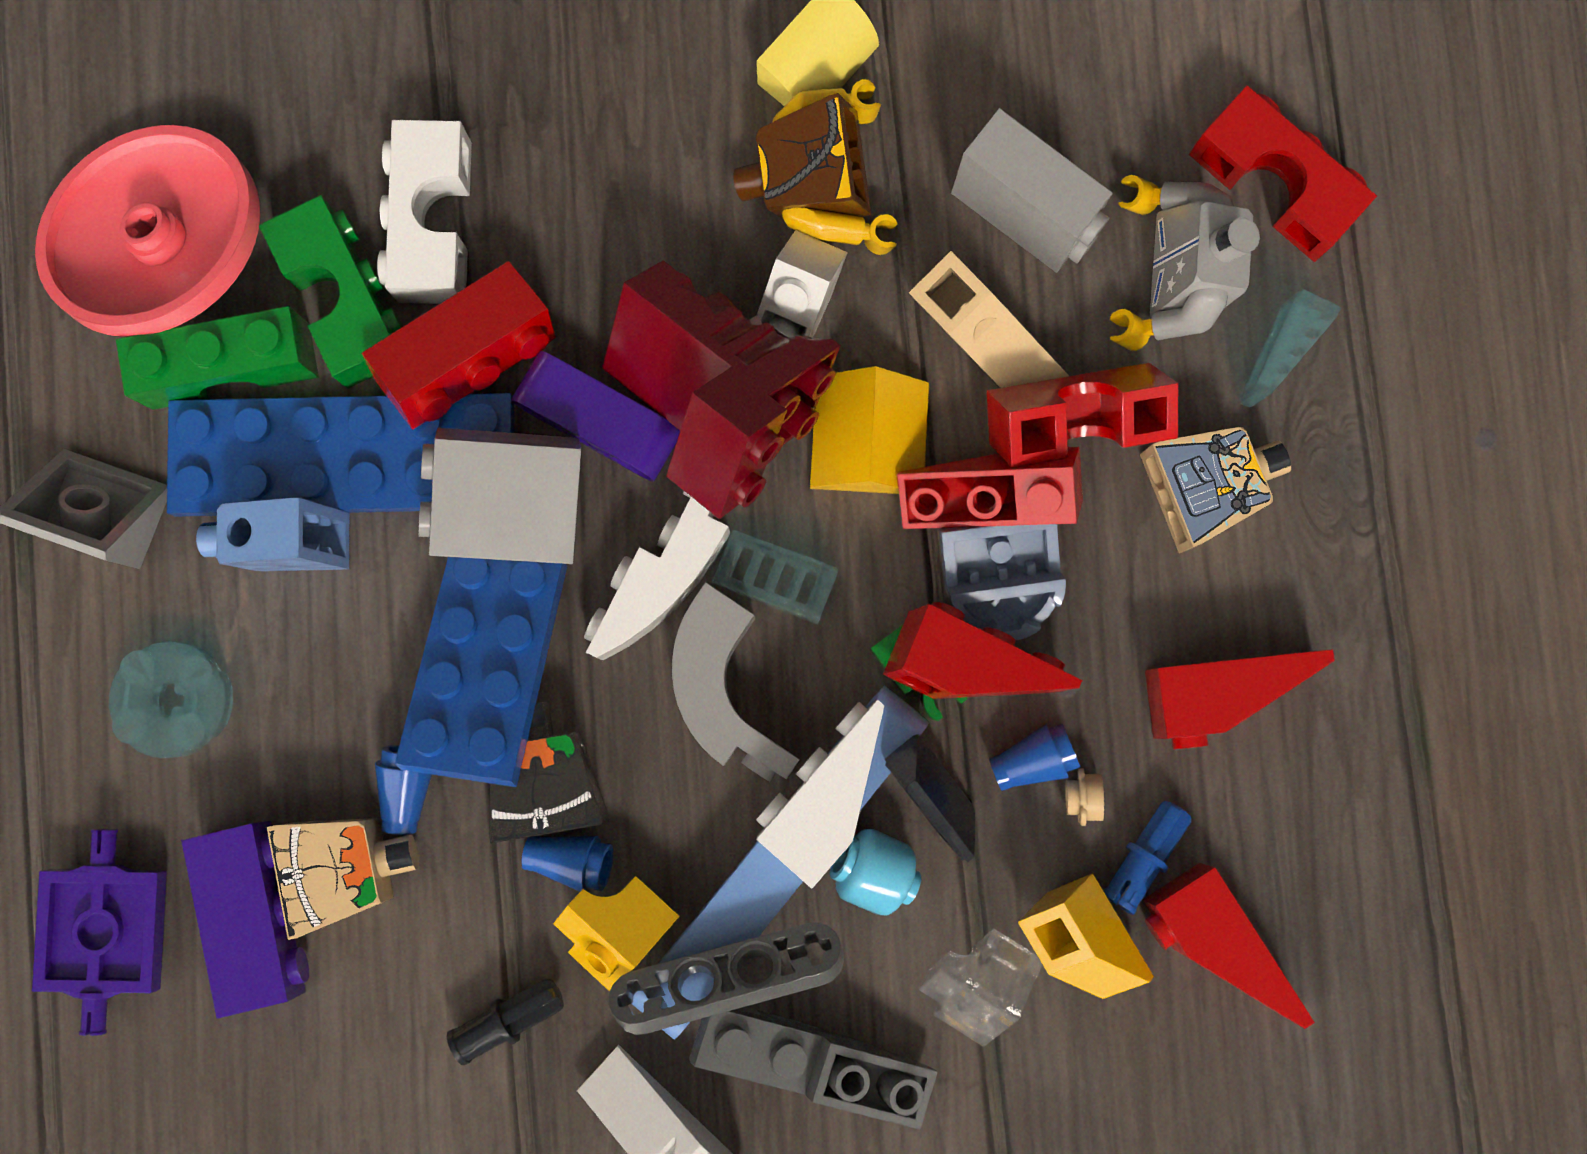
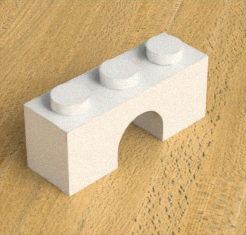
M392 120L391 140H385L383 143V168L385 174L390 176L389 195H382L380 200V220L383 229L387 230L386 250H380L378 254L377 269L380 283L385 285V288L398 303L440 304L466 288L468 250L456 232H434L426 229L424 226L425 215L429 207L438 199L446 196H470L472 142L461 121Z

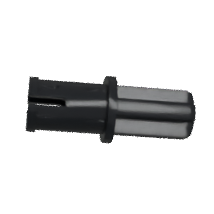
M544 979L505 1002L499 998L491 1002L490 1010L447 1032L446 1037L450 1051L457 1062L464 1066L472 1062L474 1058L506 1041L510 1044H515L520 1040V1033L563 1009L562 993L552 979Z

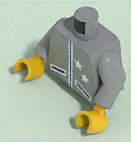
M1135 175L1124 177L1121 183L1138 188L1139 192L1132 202H1118L1121 208L1146 215L1154 211L1157 205H1161L1162 211L1158 212L1156 216L1150 317L1152 318L1144 320L1127 309H1119L1113 312L1110 316V321L1118 326L1128 328L1121 335L1111 336L1110 340L1128 350L1137 351L1153 335L1156 340H1163L1208 331L1224 308L1244 294L1248 288L1251 251L1255 250L1260 240L1259 230L1253 222L1252 212L1249 209L1233 206V200L1227 193L1209 183L1165 182L1162 188H1158L1153 182Z

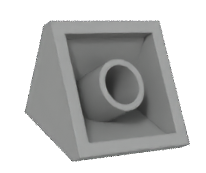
M63 449L0 506V523L109 562L140 569L167 502V485Z

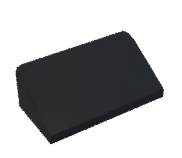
M918 734L913 735L884 759L887 762L885 766L941 838L962 861L965 859L969 862L974 857L975 852L974 807L924 739Z

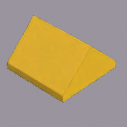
M877 366L837 372L832 384L820 397L815 409L819 412V417L813 428L810 489L899 494L898 472L925 467L929 382Z

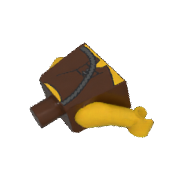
M862 79L853 85L851 93H846L843 88L798 92L775 115L772 123L758 130L756 141L759 162L734 170L733 180L739 198L745 202L764 197L767 209L783 219L789 228L814 238L852 245H859L864 240L868 250L874 254L883 255L890 252L897 243L881 241L877 237L875 229H894L897 226L896 219L891 215L884 214L876 217L870 224L865 223L863 216L871 215L859 124L873 122L878 115L881 104H864L859 99L871 98L875 90L874 84L870 80Z

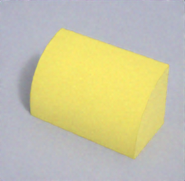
M811 0L758 58V85L783 106L800 91L842 88L879 46L876 30L855 0Z

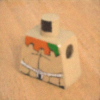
M377 818L291 822L267 827L288 940L301 937L392 899L393 888L390 876L419 868V854L414 837L407 835L383 841L380 823Z

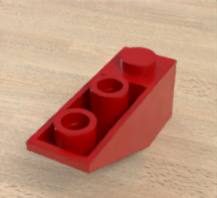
M1067 447L1068 458L1013 468L999 454L900 471L897 474L903 529L1077 524L1083 503L1080 447Z
M933 602L932 605L927 604L908 612L883 675L932 699L1055 693L1080 688L1082 683L1081 679L1064 671L1066 665L1061 660L1040 652H1034L1031 655L1015 647L1016 640L1011 635L990 627H984L981 630L963 621L965 614L962 611L941 602Z

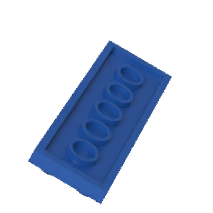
M511 393L468 394L452 404L445 415L437 420L424 422L414 430L407 424L387 396L168 401L167 514L175 517L217 516V509L221 504L285 498H302L348 513L420 511L421 501L432 502L433 480L421 479L423 444H434L437 428L515 433L514 403L511 402L513 396Z

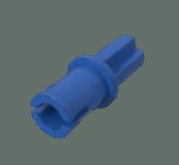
M1162 802L1136 843L1129 842L1125 848L1129 851V854L1107 888L1103 890L1110 902L1115 905L1119 902L1121 909L1129 914H1135L1137 906L1159 872L1166 873L1169 867L1165 863L1191 823L1192 817L1183 808L1172 802Z

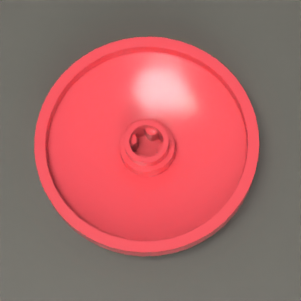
M159 125L120 135L84 157L63 178L49 199L39 223L35 244L36 266L43 287L50 298L62 310L83 326L99 333L129 337L160 333L177 327L214 304L230 288L244 269L256 243L259 231L260 201L256 185L247 168L231 149L221 140L202 130L188 126Z

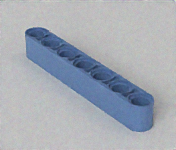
M886 685L877 692L866 706L868 709L874 701L879 700L884 705V710L860 810L891 773L885 766L887 762L884 759L913 735H921L930 722ZM757 841L658 964L759 937L803 881ZM704 972L690 975L682 985L681 995L691 1001L707 997L714 986V978ZM668 982L662 983L661 987L665 993V996L662 997L667 1006L672 1007L675 1005V1002L669 992ZM637 991L633 994L632 1005L643 1013L644 1002L649 999H647L643 991ZM690 1022L662 1030L675 1040Z

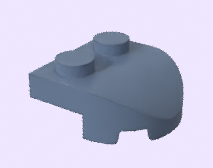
M1057 524L938 528L945 590L952 606L965 614L963 621L981 630L984 627L998 629L1011 635L1015 640H1020L1040 631V624L1051 614L1055 606H1061L1065 595L1066 579L1060 570Z

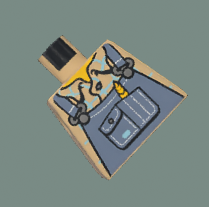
M1243 427L1160 441L1152 444L1140 454L1179 553L1208 541L1271 504L1273 496L1267 481L1291 471L1289 454L1280 441L1277 440L1254 449L1247 431Z

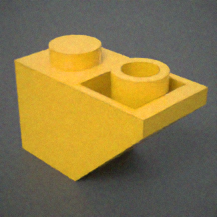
M1093 873L1047 892L1018 921L1049 975L1104 999L1149 983L1154 978Z

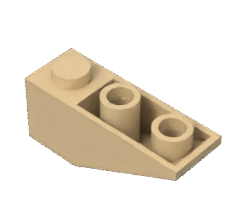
M952 251L909 292L912 298L1000 388L1069 376Z

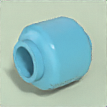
M864 829L857 833L853 838V842L830 867V877L836 881L835 888L839 897L876 915L887 916L896 911L902 903L905 905L910 904L916 897L921 884V873L916 871V855L913 849L908 844L875 829Z

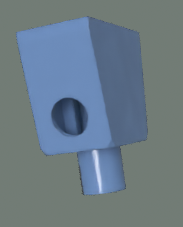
M302 498L221 504L217 509V522L202 523L199 526L196 535L197 547L203 557H216L219 564L253 571L349 569L350 513Z

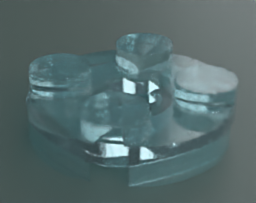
M160 642L151 644L142 650L132 651L121 661L120 669L113 679L109 693V711L113 721L112 730L116 738L123 743L130 744L140 753L157 758L185 757L201 750L199 748L207 745L213 737H218L229 721L233 706V690L226 672L220 670L218 664L210 658L213 656L207 651L191 644ZM173 683L175 684V693L184 695L183 707H173L171 716H167L164 714V707L159 705V695L166 691L167 685Z

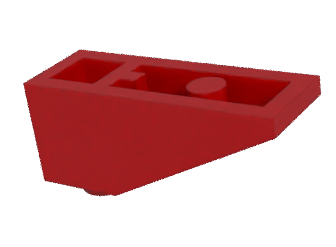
M1333 649L1145 670L1153 739L1171 738L1173 749L1208 746L1207 734L1226 733L1334 662Z
M1198 863L1142 899L1151 913L1149 917L1144 919L1145 923L1164 950L1172 946L1178 953L1304 1029L1315 1023L1215 867Z

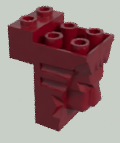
M662 260L624 282L602 369L680 430L666 477L714 516L721 519L739 504L742 507H747L753 503L765 487L766 479L762 475L766 465L776 457L785 443L793 437L797 440L804 438L814 427L819 417V412L815 409L820 397L827 391L835 378L836 372L832 369L841 345L832 338L814 339L808 336L788 338L775 329L773 325L767 322L762 324L758 315L748 320L742 311L723 293L716 292L706 297L699 295L687 275L683 272L679 273Z

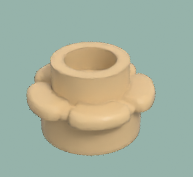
M1084 768L1078 769L1076 780H1066L1065 783L1067 815H1078V822L1081 826H1086V821H1103L1102 774H1085Z

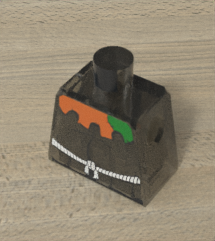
M540 702L535 705L517 787L490 783V844L601 825L609 821L608 811L580 732L554 735L549 702Z

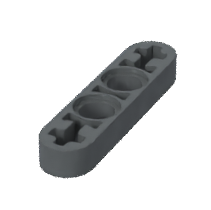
M818 922L806 923L628 972L620 976L612 985L609 992L608 1005L617 1023L625 1031L635 1035L647 1034L825 985L833 981L840 974L844 964V953L840 939L832 928ZM812 943H819L822 951H826L823 953L824 963L812 966L811 961L806 957L809 951L808 945ZM786 949L794 972L789 975H785V967L779 951ZM762 956L768 958L773 963L771 976L760 984H749L740 978L741 968L748 959ZM704 972L714 978V986L707 997L691 1001L681 995L682 985L690 975ZM668 982L669 992L675 1002V1005L672 1007H668L662 997L665 996L664 990L661 987L662 983ZM643 991L649 1000L644 1002V1012L634 1015L628 1005L633 1003V993Z

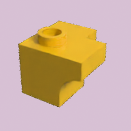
M635 876L621 892L609 897L595 896L582 889L553 924L574 943L568 953L610 991L612 985L620 976L631 972L679 918V915Z

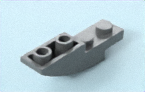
M735 1009L702 1018L689 1057V1061L697 1068L803 1094L812 1103L919 1130L921 1129L938 1073L932 1067L870 1044L756 1010L754 1014Z

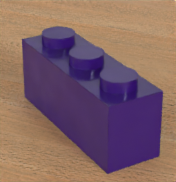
M271 820L181 840L217 1019L288 1002L306 992L304 983L309 979L308 959L303 948L297 947L296 940H288L267 832V827L272 826Z

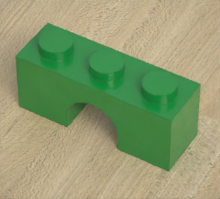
M320 195L260 224L259 228L282 275L299 291L324 281H333L339 284L340 295L334 310L326 317L308 325L332 377L347 389L372 378L373 375L361 353L404 326L392 307L384 310L376 292L383 290L384 286L380 283L378 273L368 258L360 261L352 243L360 240V237L346 211L341 209L335 212Z
M286 306L171 328L160 333L116 339L124 395L155 410L168 407V401L207 400L206 388L217 384L250 382L262 388H269L319 378L312 335L308 328L310 324L291 307Z

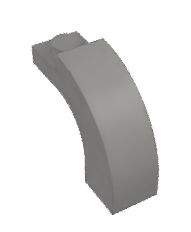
M705 582L682 619L673 649V688L683 720L700 746L723 766L728 763L739 747L747 753L741 762L746 767L769 782L776 773L787 779L799 759L747 724L734 709L727 691L726 675L730 658L754 622L755 616Z

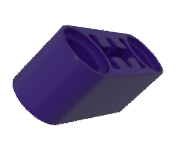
M544 351L538 353L511 398V402L535 418L569 437L579 438L580 443L652 482L656 480L674 449L680 430L667 419Z

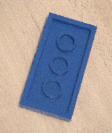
M448 557L395 760L396 766L406 771L517 787L567 564Z

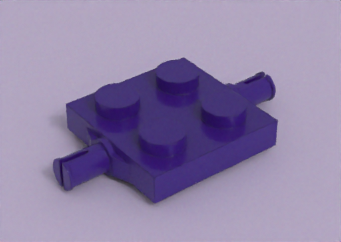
M91 829L90 865L77 869H48L39 871L32 992H63L74 998L82 999L79 1035L82 1036L89 1034L90 1036H97L107 1033L108 998L120 993H153L161 989L167 871L132 870L123 865L115 864L118 829Z

